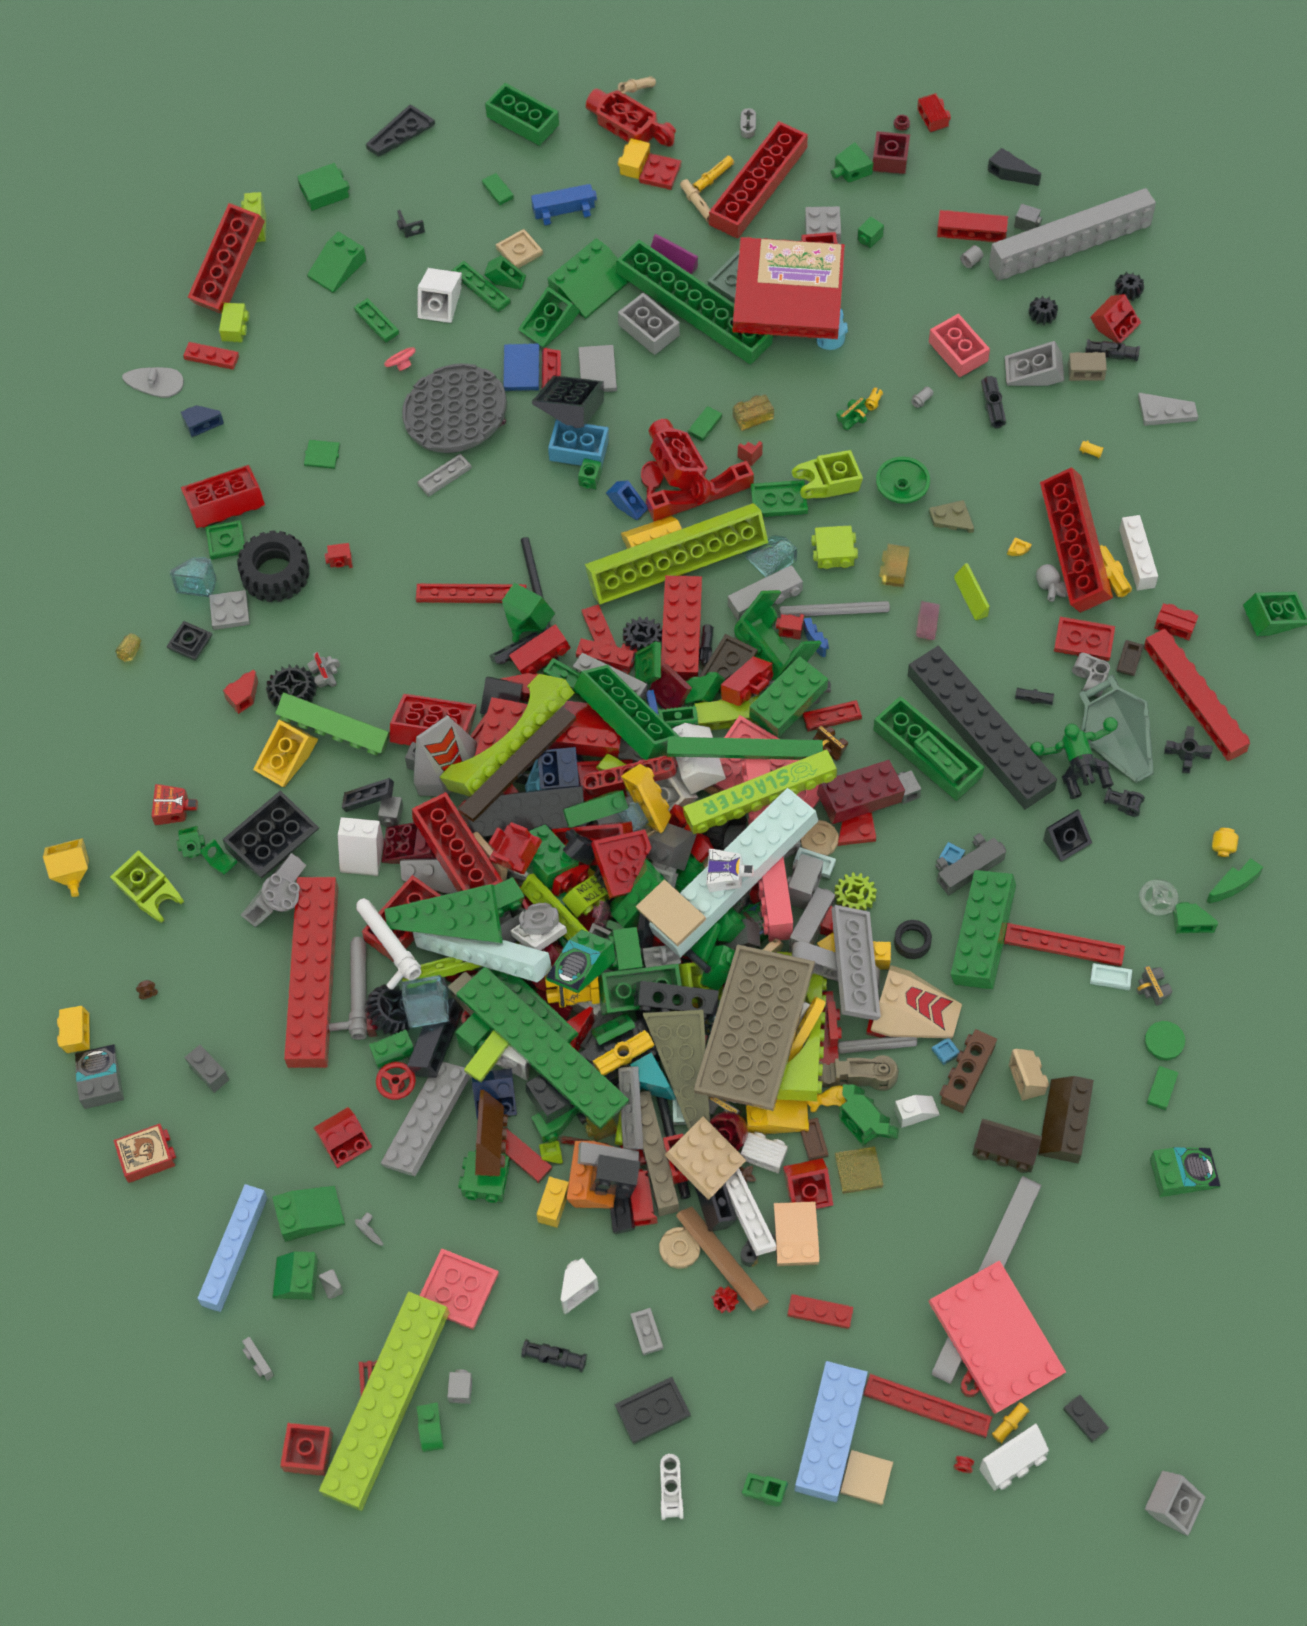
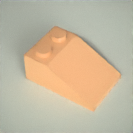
M815 1202L774 1203L777 1266L818 1265L819 1244Z

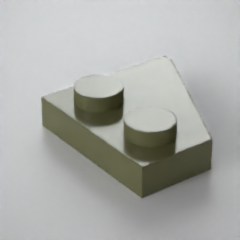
M964 500L929 508V514L934 527H946L951 530L960 528L968 530V533L974 532V526Z

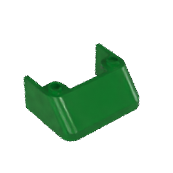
M780 590L761 591L734 627L735 636L739 641L758 649L757 658L772 663V680H776L799 656L808 662L822 644L820 640L803 641L791 651L772 626L777 620V613L772 605L782 593Z

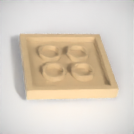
M704 1117L665 1154L708 1200L746 1161Z

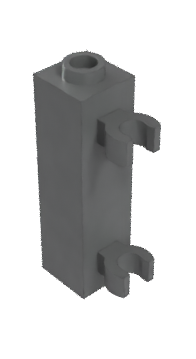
M978 833L973 837L975 840L972 841L977 849L950 866L944 857L936 860L937 864L935 866L940 871L937 882L948 896L972 881L974 870L988 871L1004 861L1006 855L1005 846L998 842L995 837L986 842L982 834Z

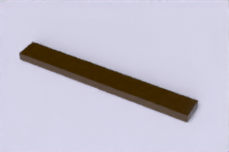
M561 707L459 808V812L472 822H475L577 720L576 716L564 707Z

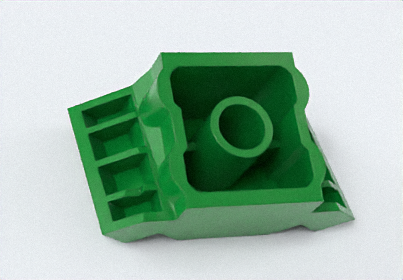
M843 1084L842 1095L846 1102L839 1107L841 1112L838 1116L843 1125L858 1142L864 1146L870 1140L877 1137L898 1139L899 1128L890 1124V1118L883 1115L875 1106L873 1099L865 1096V1090L853 1084Z

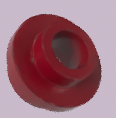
M898 115L894 119L893 125L897 130L904 131L910 127V120L906 115Z

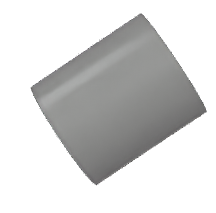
M973 245L960 256V260L965 267L971 268L983 258V252L978 246Z

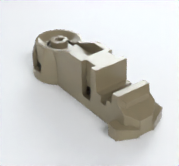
M885 1055L877 1056L873 1059L847 1058L846 1061H839L838 1058L835 1059L834 1063H830V1065L823 1064L822 1076H818V1081L822 1082V1088L853 1084L855 1086H871L876 1090L886 1091L895 1086L898 1080L899 1069L896 1062Z

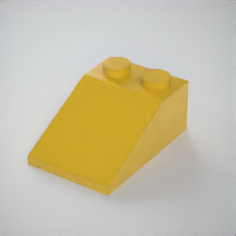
M278 720L253 770L278 785L285 787L309 758L318 739L291 723Z
M777 1099L774 1111L746 1105L748 1133L776 1134L801 1132L802 1130L809 1131L806 1101Z

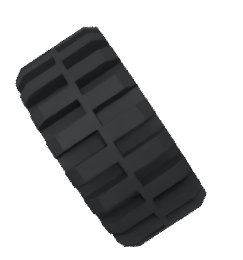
M275 530L269 531V533L262 532L259 533V536L250 538V542H246L243 545V549L239 551V558L237 559L238 571L245 590H248L251 596L256 595V598L261 601L266 599L267 602H273V600L280 602L284 598H292L294 593L298 594L301 591V587H305L306 579L309 578L310 567L305 548L299 539H295V536L291 534L286 535V532L283 531L276 533ZM278 558L289 562L284 570L276 574H264L258 571L264 562Z

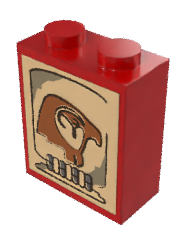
M161 1124L113 1140L128 1183L175 1166L173 1159L177 1157L174 1148H169L167 1142L171 1138L168 1130H163Z

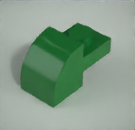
M438 1403L416 1406L422 1451L428 1452L444 1449Z
M748 1473L742 1494L763 1501L767 1505L781 1506L788 1482L770 1476L763 1477Z

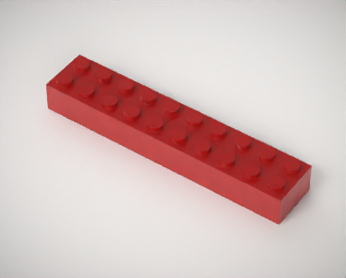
M297 877L296 883L300 889L294 911L284 1059L288 1068H328L329 1024L331 1021L339 887L336 877Z

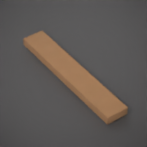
M689 1207L679 1211L676 1215L679 1221L749 1308L755 1311L766 1306L769 1302L716 1235L712 1231H708L706 1223L695 1209Z

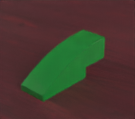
M1250 858L1240 871L1232 867L1209 893L1206 902L1210 904L1222 901L1243 891L1260 876L1263 866Z

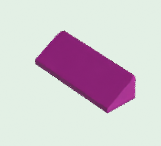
M657 234L654 235L651 248L692 275L698 268V256Z

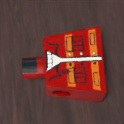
M155 784L151 815L155 825L183 822L186 820L187 811H197V799H188L185 789Z

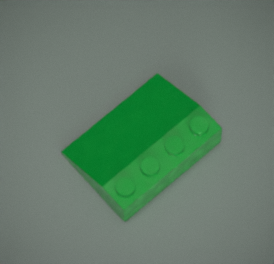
M595 238L548 277V287L579 308L581 311L578 314L586 319L626 286L629 281L616 273L618 259L608 246Z

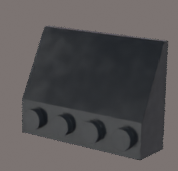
M553 375L532 400V405L565 425L582 428L604 401V381Z
M280 790L222 840L225 849L238 862L262 879L319 830V827Z

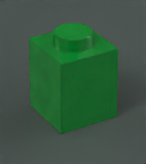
M870 216L858 228L857 240L861 244L872 248L883 237L884 224Z

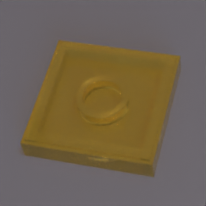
M875 1147L835 1153L843 1194L883 1187Z

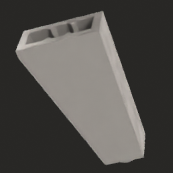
M291 853L283 860L273 874L277 873L286 876L294 882L306 867V864L299 857ZM262 888L241 914L254 927L258 926L273 911L263 900Z
M817 887L790 936L789 952H792V945L795 942H806L815 945L827 911L835 903V894L830 890Z

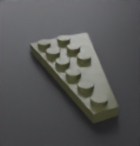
M704 1010L643 1013L688 1130L702 1117L710 1122L709 1096L694 1093V1087L706 1050Z

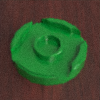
M1160 1021L1148 1028L1144 1043L1147 1051L1154 1055L1155 1058L1168 1061L1175 1059L1181 1054L1185 1047V1036L1178 1025L1169 1021Z

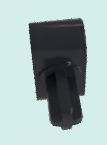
M574 829L567 830L565 834L569 842L565 845L563 851L569 857L590 865L596 858L591 846L593 841L577 834Z

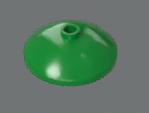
M894 457L885 461L879 467L876 474V485L879 492L886 499L900 504L912 503L921 499L927 493L930 486V474L927 468L914 458Z

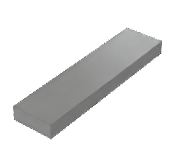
M638 1067L618 1068L620 1091L629 1099V1102L621 1109L623 1149H643Z

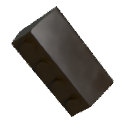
M1077 1076L1051 1079L1041 1134L1042 1139L1038 1152L1039 1156L1079 1164L1094 1080Z

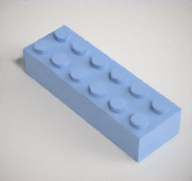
M826 1361L795 1485L796 1492L837 1502L866 1383L867 1371Z

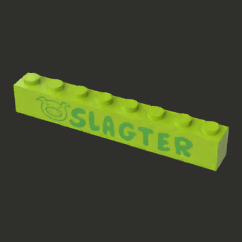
M824 750L683 806L684 816L693 835L704 833L711 827L721 826L734 818L739 819L751 811H759L764 806L771 804L787 788L797 795L799 792L811 790L821 783H829L837 777V768L829 752Z

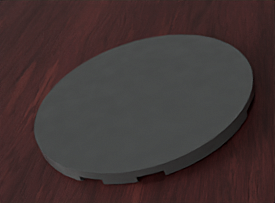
M473 364L447 365L433 370V373L426 377L423 376L416 382L410 394H407L403 404V422L409 436L423 448L441 453L464 451L481 444L498 429L506 414L507 397L502 383L495 374L486 368L482 369Z

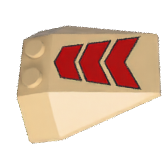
M891 965L879 1001L881 1017L877 1021H873L871 1031L889 1037L953 1038L962 1004L911 971Z

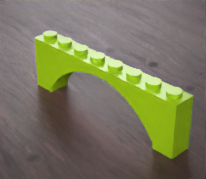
M538 674L527 686L530 690L529 702L517 724L502 739L487 750L455 765L451 764L439 777L447 789L471 797L574 694L567 681L562 678Z
M776 952L779 954L792 956V952ZM812 974L805 1002L811 1004L812 1000L818 997L825 1001L824 1007H826V995H822V990L827 988V978ZM821 1012L805 1046L787 1063L777 1097L778 1100L817 1101V1094H822V1082L818 1081V1076H822L823 1064H819V1059H823L824 1047L820 1046V1041H824L825 1029H821V1024H825V1012Z

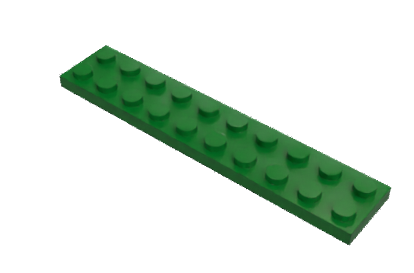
M486 967L480 970L456 993L463 1003L600 1130L629 1102V1099L619 1089L601 1075L593 1065Z

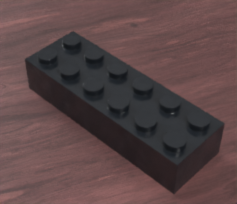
M583 785L502 794L475 822L468 819L469 829L472 833L479 832L481 836H490L494 834L497 828L502 829L504 832L507 825L509 826L511 822L527 828L528 831L542 825H546L549 829L568 827L563 809L584 802Z

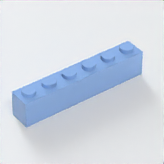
M244 1185L197 1298L201 1306L219 1312L222 1311L268 1199L264 1190Z

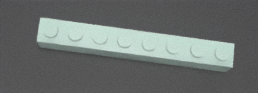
M413 932L418 948L534 982H539L552 968L548 952L503 940V943Z

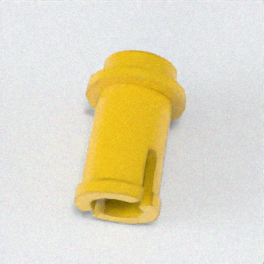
M878 388L872 389L869 398L865 401L868 410L872 411L878 407V401L883 395L881 389L878 394H876Z
M1087 440V442H1082L1079 451H1082V454L1087 453L1100 458L1103 447L1091 444Z

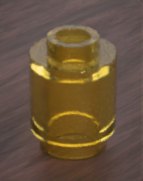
M129 633L115 650L117 657L122 661H131L141 646V639L135 634Z

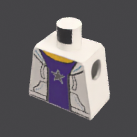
M709 849L706 881L709 892L740 888L742 877H753L754 866L743 865L741 854Z

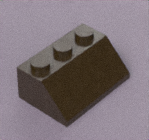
M982 1118L972 1155H975L980 1160L995 1161L996 1164L1003 1167H1014L1022 1173H1032L1042 1136Z

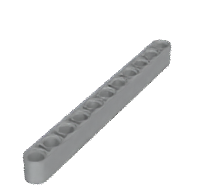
M1022 1176L978 1272L999 1260L1003 1267H1005L1039 1193L1041 1184ZM949 1336L931 1375L951 1384L962 1358Z

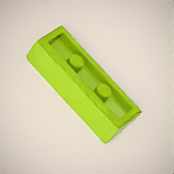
M966 563L955 574L954 579L974 619L979 620L988 617L990 606L969 564Z

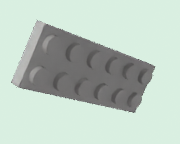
M835 905L831 910L841 1013L843 1015L877 1021L881 1014L870 912Z
M442 1062L437 1078L428 1077L381 1161L385 1168L416 1176L470 1078V1075L464 1072V1067Z

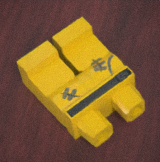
M548 974L544 976L546 988L556 987V989L546 990L548 1003L559 1002L560 1008L586 1001H591L592 1004L600 1003L598 977L582 991L576 993L547 981L546 976Z

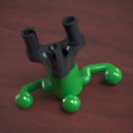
M1108 717L1103 721V729L1096 733H1085L1076 724L1071 723L1066 725L1062 741L1057 742L1054 747L1044 748L1041 742H1034L1030 745V749L1036 756L1058 754L1065 749L1070 766L1062 776V780L1067 786L1070 799H1076L1082 796L1077 783L1080 777L1083 780L1084 786L1089 785L1087 777H1089L1091 784L1095 783L1093 773L1098 774L1103 789L1114 785L1109 773L1108 761L1094 758L1088 740L1094 742L1117 729L1118 722L1115 718Z

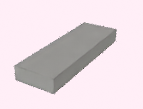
M459 454L417 482L418 486L429 497L472 469L471 464Z
M585 1142L579 1143L578 1164L594 1166L599 1154L634 1161L639 1160V1151Z

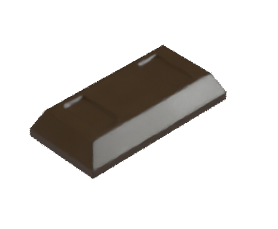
M1125 640L1116 671L1135 676L1144 645Z

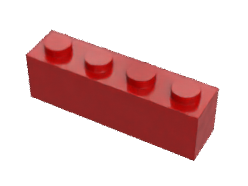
M940 210L937 237L998 242L1006 239L1008 216Z

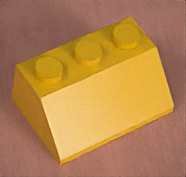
M669 516L622 532L621 536L628 549L681 530L682 528L676 518Z
M639 764L621 777L643 822L657 832L662 833L671 817L668 810L670 807L661 796L662 790L660 786L653 780L654 774L652 770Z

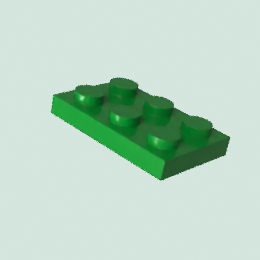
M805 480L752 483V503L761 510L763 517L808 514L807 499L802 498L800 495L801 488L805 486Z

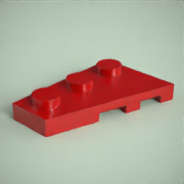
M872 812L842 821L838 846L876 842Z

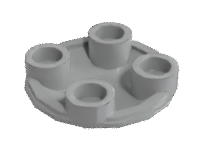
M276 873L265 880L261 893L263 900L270 908L282 912L294 908L298 902V891L300 888L296 882Z

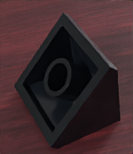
M1078 809L1047 827L1043 839L1061 862L1092 843Z

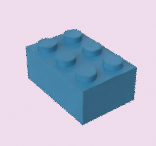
M556 419L548 447L549 461L582 466L583 460L586 458L599 461L603 466L609 442L608 427L586 424L582 428H574Z

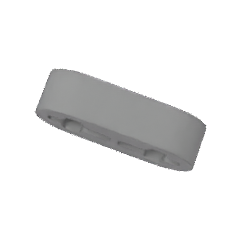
M747 108L741 112L740 133L744 138H752L756 130V112L753 109Z

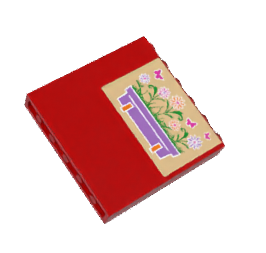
M741 237L733 332L838 339L845 244Z

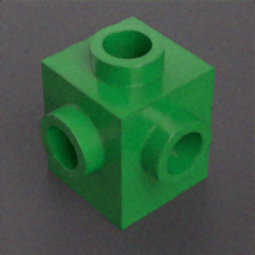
M198 826L178 831L179 840H176L179 852L182 851L183 857L194 858L201 854L200 850L206 844L204 835L199 834Z

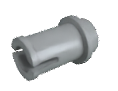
M928 386L924 387L921 392L912 397V404L916 408L923 407L924 402L933 396L932 389Z

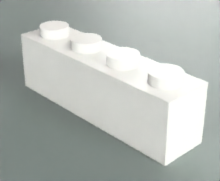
M1140 515L1123 517L1119 531L1136 589L1138 591L1155 588L1158 574Z

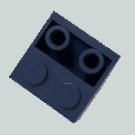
M576 747L546 750L538 758L540 789L579 786Z
M512 1068L489 1071L482 1082L472 1077L477 1120L480 1090H485L504 1106V1115H517Z

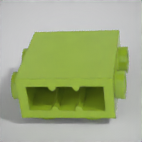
M261 192L244 193L241 207L259 214L265 221L256 242L266 241V211Z
M851 525L815 528V534L811 535V543L816 549L813 551V561H817V568L830 569L832 567L847 568L854 566V560L858 559V551L853 543H856V534L852 532Z

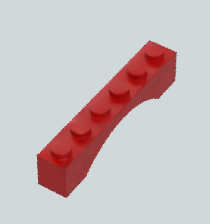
M744 461L730 466L723 473L710 480L714 484L715 493L712 498H709L703 504L751 488V484L754 483V474L748 462ZM690 489L676 491L661 490L647 495V509L653 521L700 506L694 502Z

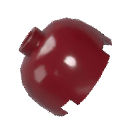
M724 1111L715 1115L709 1122L737 1151L745 1144L748 1137V1126L739 1114Z

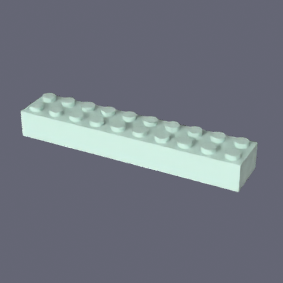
M787 788L723 850L741 854L743 865L754 866L753 877H742L740 888L709 892L706 884L707 866L680 893L706 917V920L678 947L650 922L649 926L652 933L681 958L818 822L816 811Z

